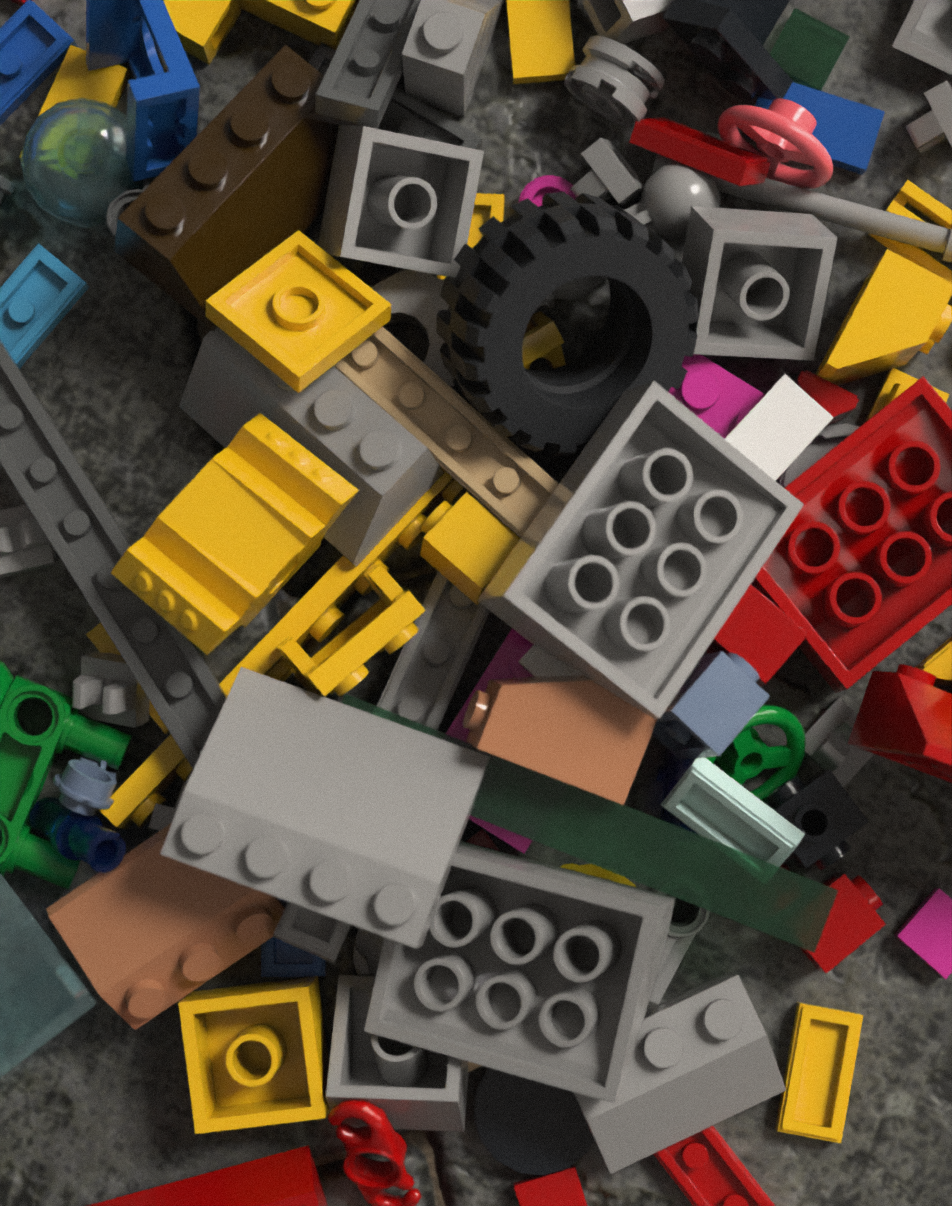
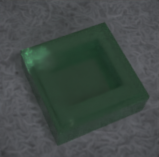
M794 8L770 55L794 83L821 91L850 36Z

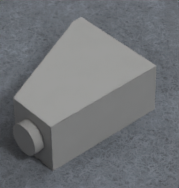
M420 0L402 52L405 92L426 105L464 117L504 5V0Z

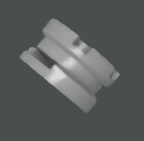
M590 36L582 49L586 57L581 65L572 66L564 80V85L578 101L590 110L616 124L634 128L635 122L643 119L647 113L646 101L657 97L664 85L665 79L651 62L629 47L607 37Z

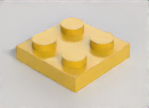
M298 230L206 300V317L296 392L300 393L387 324L391 318L392 304Z

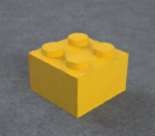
M318 976L192 991L178 1003L195 1134L325 1119L328 1116L330 1109L326 1100L329 1057Z

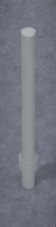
M657 154L653 173L660 167L677 161ZM710 175L717 183L719 192L794 213L812 214L817 219L939 252L944 254L943 261L952 263V229L767 178L761 184L738 186Z

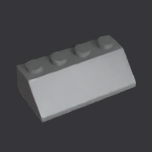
M219 327L215 331L211 330L203 338L179 407L224 448L230 444L244 424L261 413L356 487L359 491L324 536L331 545L356 567L444 474L424 444L334 366L298 393Z

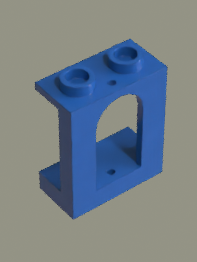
M86 0V65L88 70L128 62L135 78L128 81L126 164L133 181L159 176L197 136L199 83L163 0ZM155 46H156L157 51H158V53H159V55H160V58H161V60H162V62H163V65H164V67H165L166 72H164V70H163V68H162V66H161V63H160V61H159V58H158V55H157Z

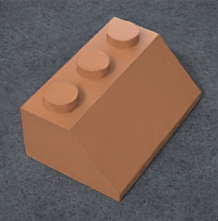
M171 824L46 908L48 917L99 996L134 1030L272 938L288 903L286 900L161 855L160 853Z

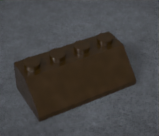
M286 45L117 218L114 251L212 331H215L218 326L206 317V300L299 230L305 234L324 213L339 125L360 126L359 124L315 113L316 93L324 75Z

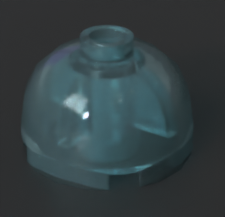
M82 97L58 102L37 117L24 137L20 163L26 190L41 209L63 224L88 228L107 224V211L110 203L125 191L143 190L142 180L133 181L126 158L127 115L107 102Z

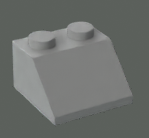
M339 975L326 1088V1100L330 1112L335 1105L343 1101H367L384 1110L394 1129L464 1132L469 1076L468 1061L365 1032L364 1028L376 976ZM346 1118L341 1123L357 1128L367 1125L364 1121L357 1118Z

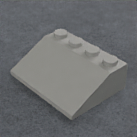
M655 381L623 392L477 601L534 645L653 719H660L804 504Z
M241 667L184 789L160 854L417 949L422 947L491 757Z
M460 841L422 947L416 949L384 937L364 1031L615 1104L618 1102L662 962L676 898Z

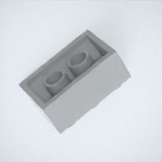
M728 971L646 1010L618 1102L613 1104L573 1092V1095L610 1174L776 1096L786 1091L767 1034L738 974Z

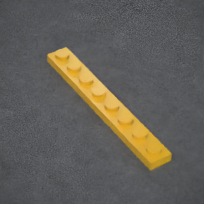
M441 468L444 474L357 567L343 555L219 683L226 695L228 696L241 667L284 682L294 670L276 647L288 637L293 638L301 648L311 637L315 638L318 642L324 640L345 617V614L339 608L356 591L365 596L372 590L363 574L374 565L379 564L388 572L389 568L384 564L385 560L400 545L409 550L423 538L425 533L421 530V526L434 509L444 499L451 505L454 504L467 490ZM171 734L110 797L114 800L110 808L105 810L98 809L115 827L128 829L135 823L139 828H142L151 820L155 804H166L167 800L161 795L163 791L178 776L184 781L189 780L193 768Z

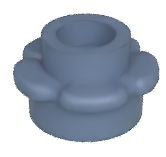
M73 759L68 762L63 774H56L54 776L53 783L61 792L59 797L60 803L76 813L94 816L97 809H109L114 803V800L110 797L117 780L109 772L94 764Z

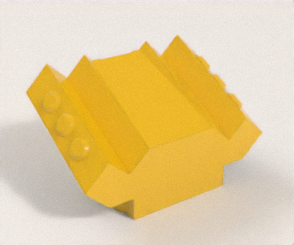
M259 413L240 428L230 444L214 456L161 512L145 535L125 551L110 573L208 655L239 626L245 628L321 546V541L327 530L359 490L263 414Z

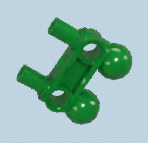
M0 661V828L3 839L0 846V877L4 878L6 873L13 874L14 870L17 869L69 889L83 854L31 834L32 827L28 825V822L57 753L62 755L64 750H68L99 763L103 760L107 763V766L118 770L132 735L80 714V709L72 707V697L19 675L14 679V676L2 661ZM40 698L50 706L53 718L48 730L41 735L35 736L28 734L22 729L19 724L18 714L25 702L30 699Z

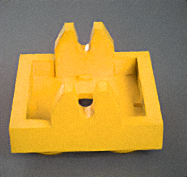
M380 564L374 565L363 574L380 599L314 655L309 657L300 645L290 637L276 647L293 668L294 675L309 692L321 696H326L328 693H336L339 697L344 695L369 673L368 669L363 665L375 653H381L385 650L388 654L395 652L419 631V628L413 621L426 610L409 590L403 591Z

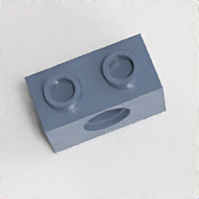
M723 651L702 655L661 718L657 720L652 735L679 760L720 756L770 696L756 683L759 679L757 671L742 657L732 652L726 655Z

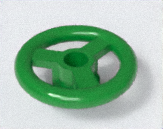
M762 705L720 756L705 758L713 764L715 761L727 775L740 785H743L747 779L758 775L763 769L777 768L772 776L762 785L750 791L765 804H768L769 801L766 797L799 771L805 754V732L798 718L790 711L779 706ZM763 724L779 727L785 733L787 745L768 747L753 727Z

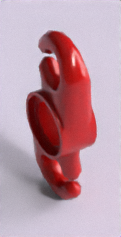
M359 1100L343 1101L335 1105L328 1115V1121L331 1125L337 1126L335 1131L337 1138L345 1146L344 1172L350 1180L356 1183L367 1204L371 1206H416L422 1196L418 1189L413 1188L414 1179L406 1171L404 1161L407 1145L403 1137L395 1132L384 1110L370 1102ZM346 1118H357L364 1121L367 1125L356 1128L341 1123ZM361 1154H377L389 1159L390 1161H375L362 1156ZM397 1187L408 1191L404 1195L395 1196L387 1193L384 1189Z

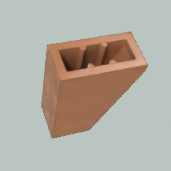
M584 675L490 679L485 692L477 690L467 707L463 727L469 729L465 741L479 750L624 805L658 719H653Z

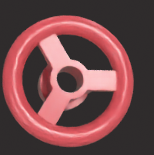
M778 98L771 102L768 109L750 105H737L726 109L720 115L718 132L723 141L767 157V161L771 162L766 178L803 189H814L825 185L832 177V159L822 143L812 135L817 125L816 119L801 105L787 99ZM737 127L756 142L759 151L742 137ZM791 160L813 166L814 169L800 170L781 163H787Z

